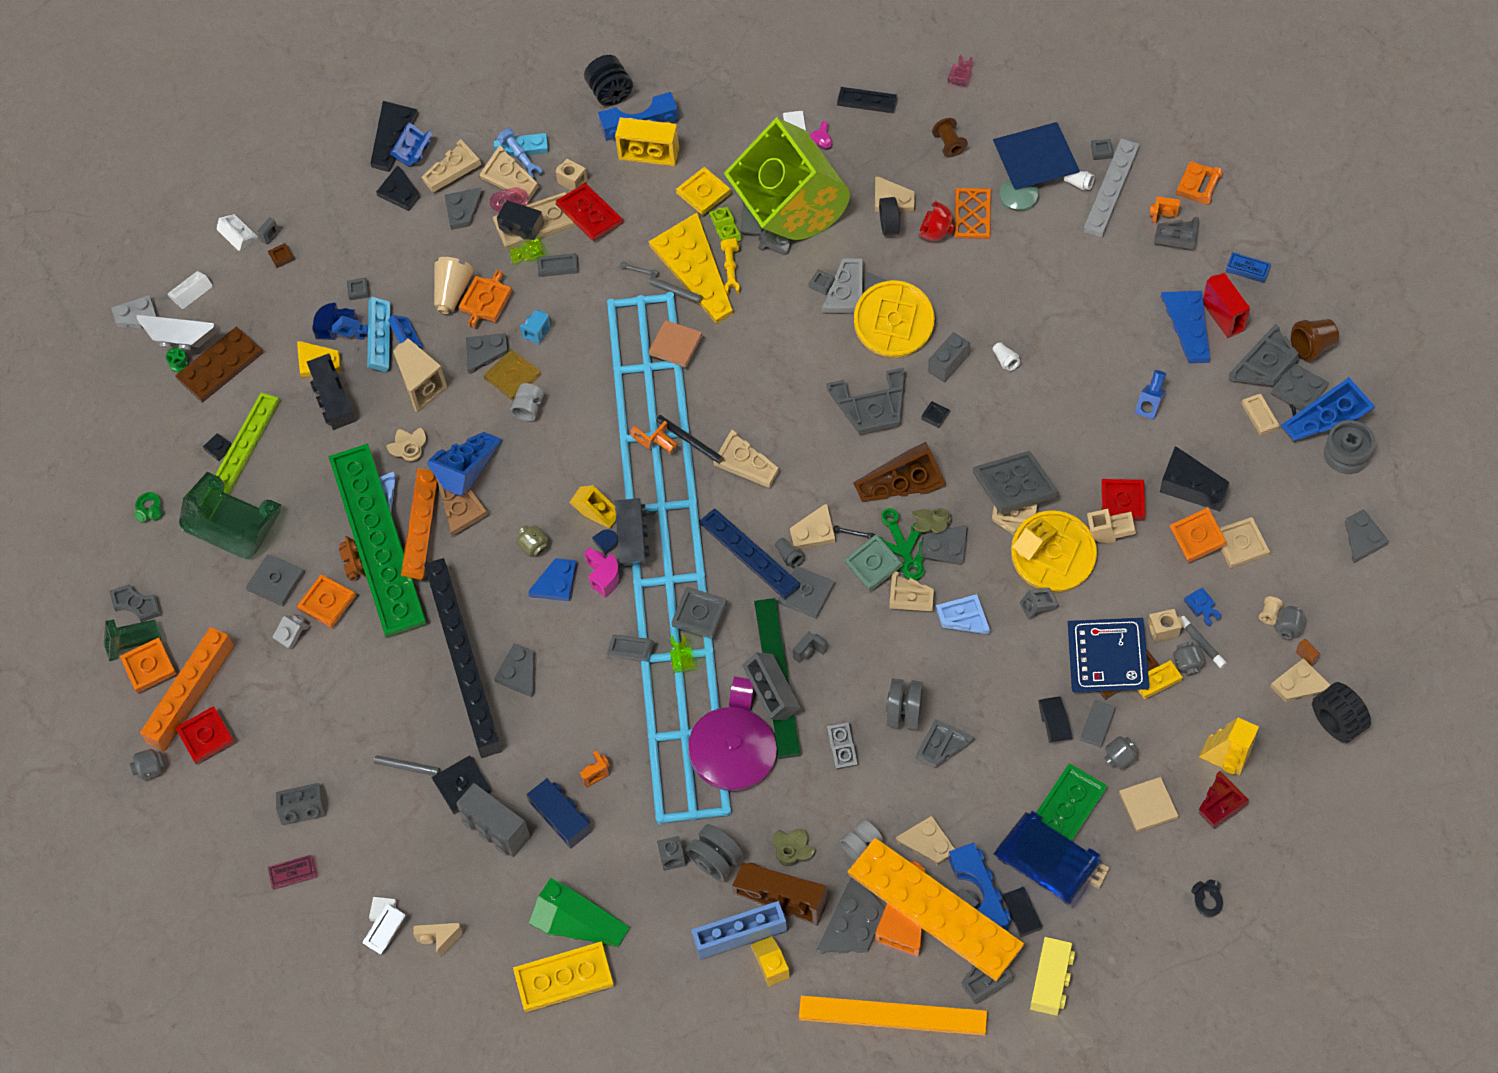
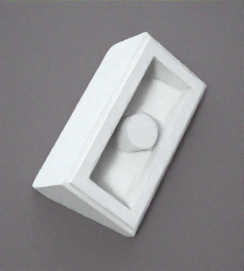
M235 214L220 217L218 220L217 230L238 251L243 250L258 238Z
M197 271L167 295L180 308L184 309L211 289L212 284L205 274Z

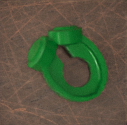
M146 492L137 498L135 503L136 511L134 513L137 521L145 522L148 519L153 521L160 519L162 511L160 509L161 501L159 496L153 492ZM146 501H154L148 510L143 506Z

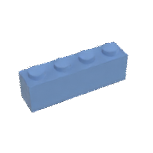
M779 901L691 929L699 959L787 931L786 920Z

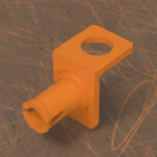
M666 421L650 437L635 426L631 428V437L648 450L657 443L671 454L673 452L672 449L675 450L678 446L677 442L664 434L667 429Z

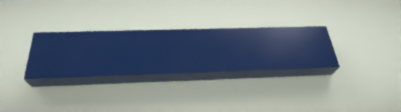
M714 508L699 520L700 525L784 600L800 588V583L718 510Z

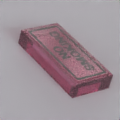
M312 855L268 867L273 890L317 878Z

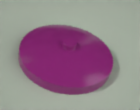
M724 707L705 714L695 724L688 742V756L695 772L709 785L726 791H742L758 785L768 776L776 758V741L769 726L756 714L742 708Z

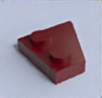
M1219 771L1216 774L1212 787L1207 792L1206 799L1203 800L1199 808V814L1214 829L1247 806L1249 799Z

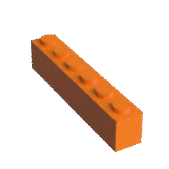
M212 627L208 629L140 731L147 744L165 752L177 734L175 727L184 723L233 649L234 645L228 634Z

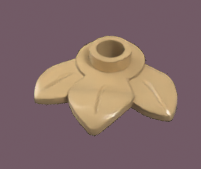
M418 428L412 435L398 429L395 443L386 445L387 450L392 456L402 457L409 462L416 461L422 454L421 448L426 443V435L422 428Z

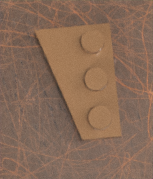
M438 481L452 536L487 516V511L470 488L461 496L443 489Z

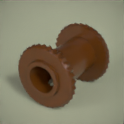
M944 118L937 122L932 129L933 136L941 137L945 146L942 152L946 157H954L961 154L968 145L965 138H959L954 129H956L957 121L954 118Z

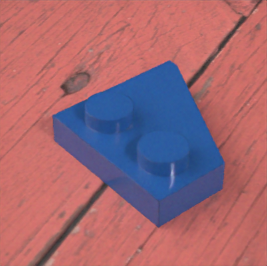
M555 558L528 592L529 597L569 601L577 566L576 560Z

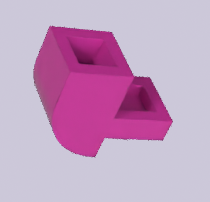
M589 547L584 552L585 560L589 566L595 569L588 576L590 586L607 598L617 587L620 580L617 560L612 554L605 558L600 551L595 552Z

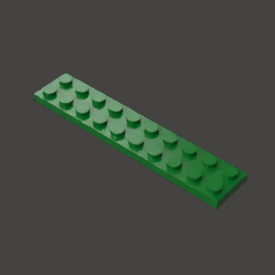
M368 443L328 456L385 637L387 638L426 625L412 578L401 576L404 553Z

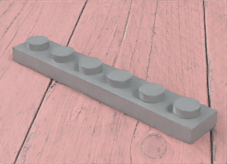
M1120 139L1084 226V233L1103 237L1138 152V143Z

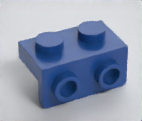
M408 123L390 154L408 167L413 163L417 164L423 157L421 153L423 148L426 149L431 142L429 138L432 132L429 130L423 133L414 125Z

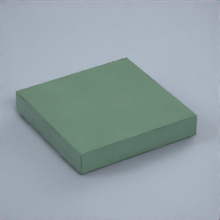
M877 534L844 560L846 565L870 592L903 566L902 562Z

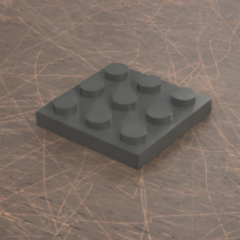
M1030 451L973 468V474L1000 514L1058 497L1057 488Z

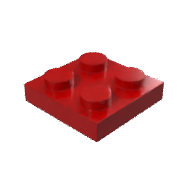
M1102 479V510L1108 509L1110 516L1132 512L1133 520H1144V480Z
M214 706L175 727L195 764L235 743Z

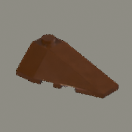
M927 442L905 451L853 482L862 502L887 499V497L908 496V494L915 493L925 494L946 485Z

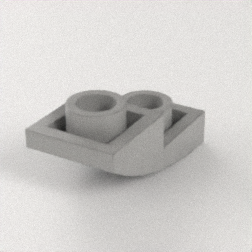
M849 722L827 726L835 768L858 765Z

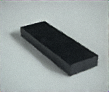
M841 87L837 106L894 114L897 94Z

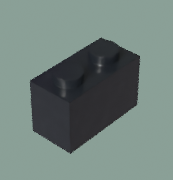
M506 200L497 216L499 230L533 241L544 224L542 211Z

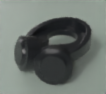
M1210 879L1205 883L1199 881L1191 890V893L1194 894L1197 910L1207 918L1217 916L1223 907V899L1220 893L1221 884L1216 880ZM1205 890L1209 892L1210 897L1216 902V907L1213 909H1207L1203 905Z

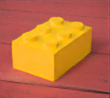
M620 117L615 134L619 160L675 166L679 152L677 124Z

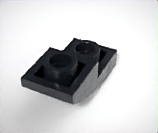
M1061 697L1038 700L1042 722L1045 721L1049 743L1072 739L1069 721Z

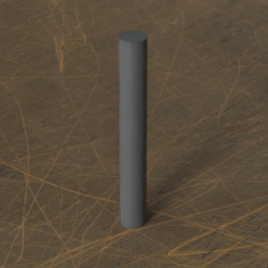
M650 277L649 284L697 303L702 301V295L655 277Z
M378 755L374 759V764L433 776L440 771L438 767Z

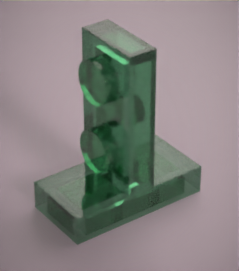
M114 619L105 621L104 647L109 661L118 660L119 650L141 646L158 637L161 640L156 620L116 627Z

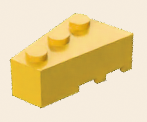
M1239 717L1226 724L1224 729L1220 728L1216 734L1208 736L1199 758L1223 768L1229 774L1240 776L1251 753L1259 726Z

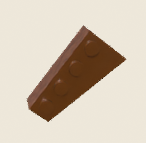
M742 862L732 885L733 894L761 905L779 901L783 913L816 926L827 904L826 885L762 868L755 863L748 864Z

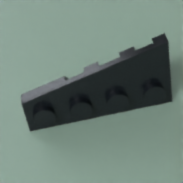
M383 101L370 162L372 168L390 172L396 160L390 153L408 123L413 125L419 115L418 109Z

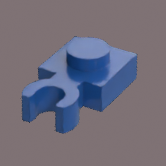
M342 316L332 325V333L348 338L354 335L357 339L364 340V333L368 334V325H360V321Z
M1203 587L1185 597L1184 602L1196 617L1203 615L1204 623L1208 627L1212 624L1209 617L1213 616L1217 621H1220L1221 614L1218 610L1212 609L1215 606V602Z

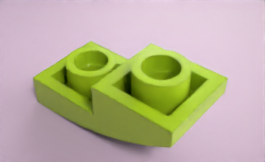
M727 206L709 212L720 241L736 238L738 241L742 240L741 234L734 223V218Z

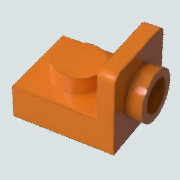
M1157 196L1156 203H1151L1149 215L1153 216L1152 223H1156L1157 215L1177 217L1180 200Z
M597 750L593 752L596 764H590L579 772L582 783L586 788L609 776L607 769L610 766L604 755L600 756Z

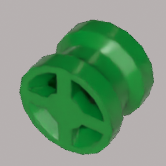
M172 348L166 353V361L173 372L179 373L189 365V360L184 350Z

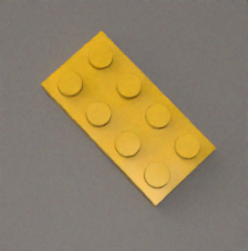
M602 941L513 967L525 1013L614 987Z

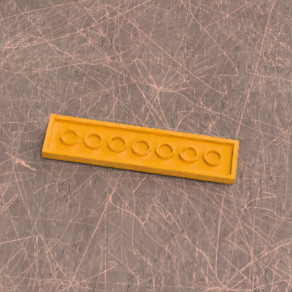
M877 838L873 839L848 870V875L996 982L1024 947V943Z

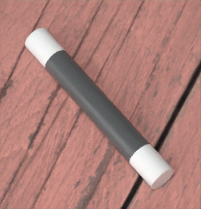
M1182 616L1183 628L1220 669L1223 668L1227 662L1188 619Z

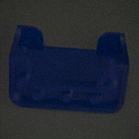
M1031 811L1030 814L1025 812L997 847L993 855L996 859L1017 870L1052 893L1055 897L1058 896L1063 903L1073 909L1103 864L1099 859L1101 855L1091 848H1088L1086 851L1043 823L1041 821L1043 817L1034 811Z

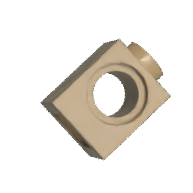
M566 159L556 169L558 184L571 191L588 180L586 168L569 159Z
M1175 609L1149 614L1147 625L1154 643L1179 637L1180 630L1183 628V622L1181 617L1177 616ZM1166 623L1171 627H1164L1162 624Z

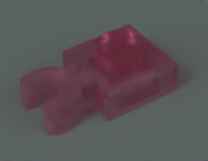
M963 55L959 56L958 65L953 64L948 76V83L966 87L972 73L973 57H970L969 61L964 62Z

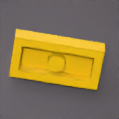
M1170 660L1148 671L1149 689H1139L1138 692L1145 700L1181 682L1183 677Z

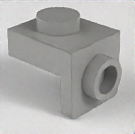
M293 614V616L284 615L272 638L287 648H293L302 630H308L310 625L305 623V619L297 614Z

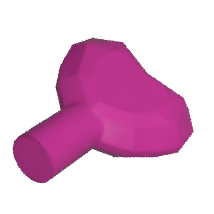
M822 121L820 129L813 131L809 135L816 145L827 149L831 147L832 139L827 133L829 123Z

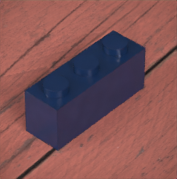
M546 778L526 794L528 801L571 849L591 833L589 826L591 822L583 812L579 814L576 810V804L570 797L566 799L561 794L563 791L556 782L551 783Z

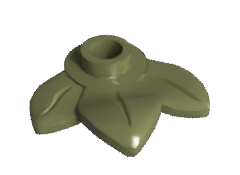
M936 508L933 511L921 509L911 513L918 519L914 529L920 532H928L930 530L935 533L943 532L947 529V524L951 520L949 512L943 508Z
M795 829L789 834L782 830H777L773 836L772 845L777 850L776 858L783 866H791L797 860L806 861L815 853L813 847L806 845L807 833L803 829Z

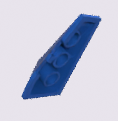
M1348 377L1284 422L1281 427L1293 441H1297L1332 429L1334 425L1341 421L1359 420L1373 410L1375 405Z
M482 432L468 438L464 444L458 445L456 443L452 445L450 450L445 451L442 449L437 451L428 460L427 464L443 489L462 496L473 485L501 444L502 439Z

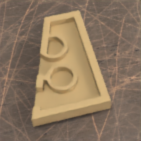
M500 145L479 175L482 180L527 202L530 201L539 187L537 182Z
M731 430L718 454L723 456V461L720 464L713 461L716 467L770 488L779 472L776 465L761 453L756 452L746 440L743 441L738 437L734 430Z

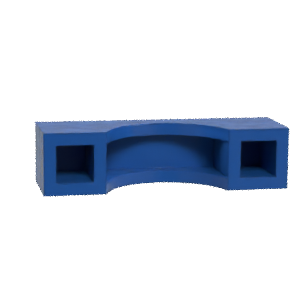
M671 92L654 96L649 108L638 114H627L620 111L617 107L598 112L600 126L606 141L616 139L615 134L620 117L663 123L679 121L678 109Z
M973 842L949 851L948 861L956 879L972 882L980 889L983 895V903L977 910L1008 931L1011 918L1007 909L1003 910L1000 904L1002 902L1001 894L998 889H994L991 883L993 882V876L990 869H985L983 862L985 859L981 849H977Z

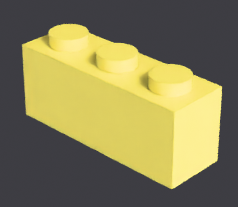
M1048 937L1044 938L1030 1010L1058 1016L1059 1008L1064 1009L1067 995L1062 994L1063 987L1069 986L1071 973H1066L1067 966L1073 965L1075 952L1071 951L1072 943Z

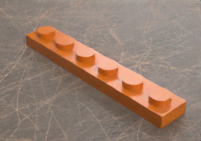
M417 468L401 572V576L422 580L424 576V563L426 561L437 478L431 470Z

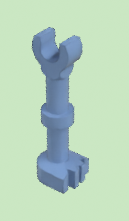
M507 128L500 132L497 136L499 143L504 144L507 142L515 152V157L521 160L528 174L533 179V171L541 176L542 169L531 163L525 154L524 148H521L513 138L514 131L511 128Z

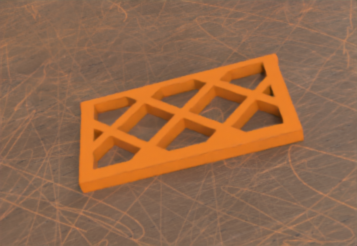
M955 189L954 238L990 239L991 189ZM959 193L967 194L969 197L962 202L959 199ZM979 194H987L986 200L984 202H982L976 196H978ZM972 199L979 204L974 210L966 205ZM964 208L969 213L963 218L959 216V209ZM982 208L986 210V217L983 219L976 214ZM972 216L979 221L973 227L966 222ZM962 224L968 231L958 233V227ZM984 225L986 233H978L976 229Z

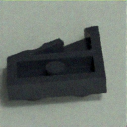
M399 166L395 167L376 191L378 197L407 211H410L420 198L419 193Z

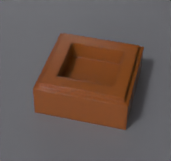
M1307 639L1299 642L1296 653L1311 666H1314L1320 653Z

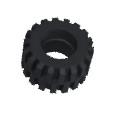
M1334 682L1313 698L1312 706L1318 721L1332 737L1340 742L1349 743L1371 725V716L1365 703L1355 691L1343 683Z

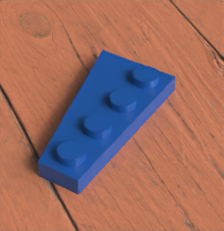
M1202 291L1161 292L1160 297L1162 302L1165 303L1167 314L1171 317L1174 324L1173 328L1179 336L1180 344L1188 363H1209L1210 353Z

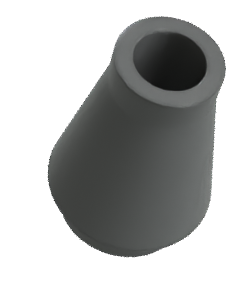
M785 538L777 540L775 547L778 549L785 564L792 568L799 566L804 559L802 550L788 542Z

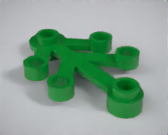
M887 508L881 514V521L885 526L889 527L897 545L885 541L882 537L880 538L894 554L902 556L904 560L902 562L903 566L898 570L903 571L904 577L908 580L910 578L919 580L924 574V567L922 565L924 557H920L921 542L919 543V551L914 560L910 553L917 538L921 537L923 532H915L914 523L911 526V533L905 543L897 525V511L893 508ZM887 518H892L893 520H892V521H887L886 519H887ZM910 570H916L917 572L911 573Z

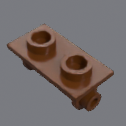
M345 536L346 541L341 542L338 549L344 563L347 562L344 564L347 578L350 581H355L359 575L366 577L355 540Z

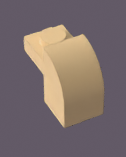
M1108 509L1087 513L1092 538L1097 542L1115 543L1116 538L1136 534L1132 512L1110 516Z

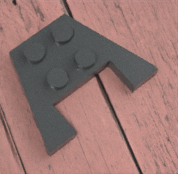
M904 367L886 371V378L890 389L849 397L844 380L826 383L827 391L859 435L899 426Z

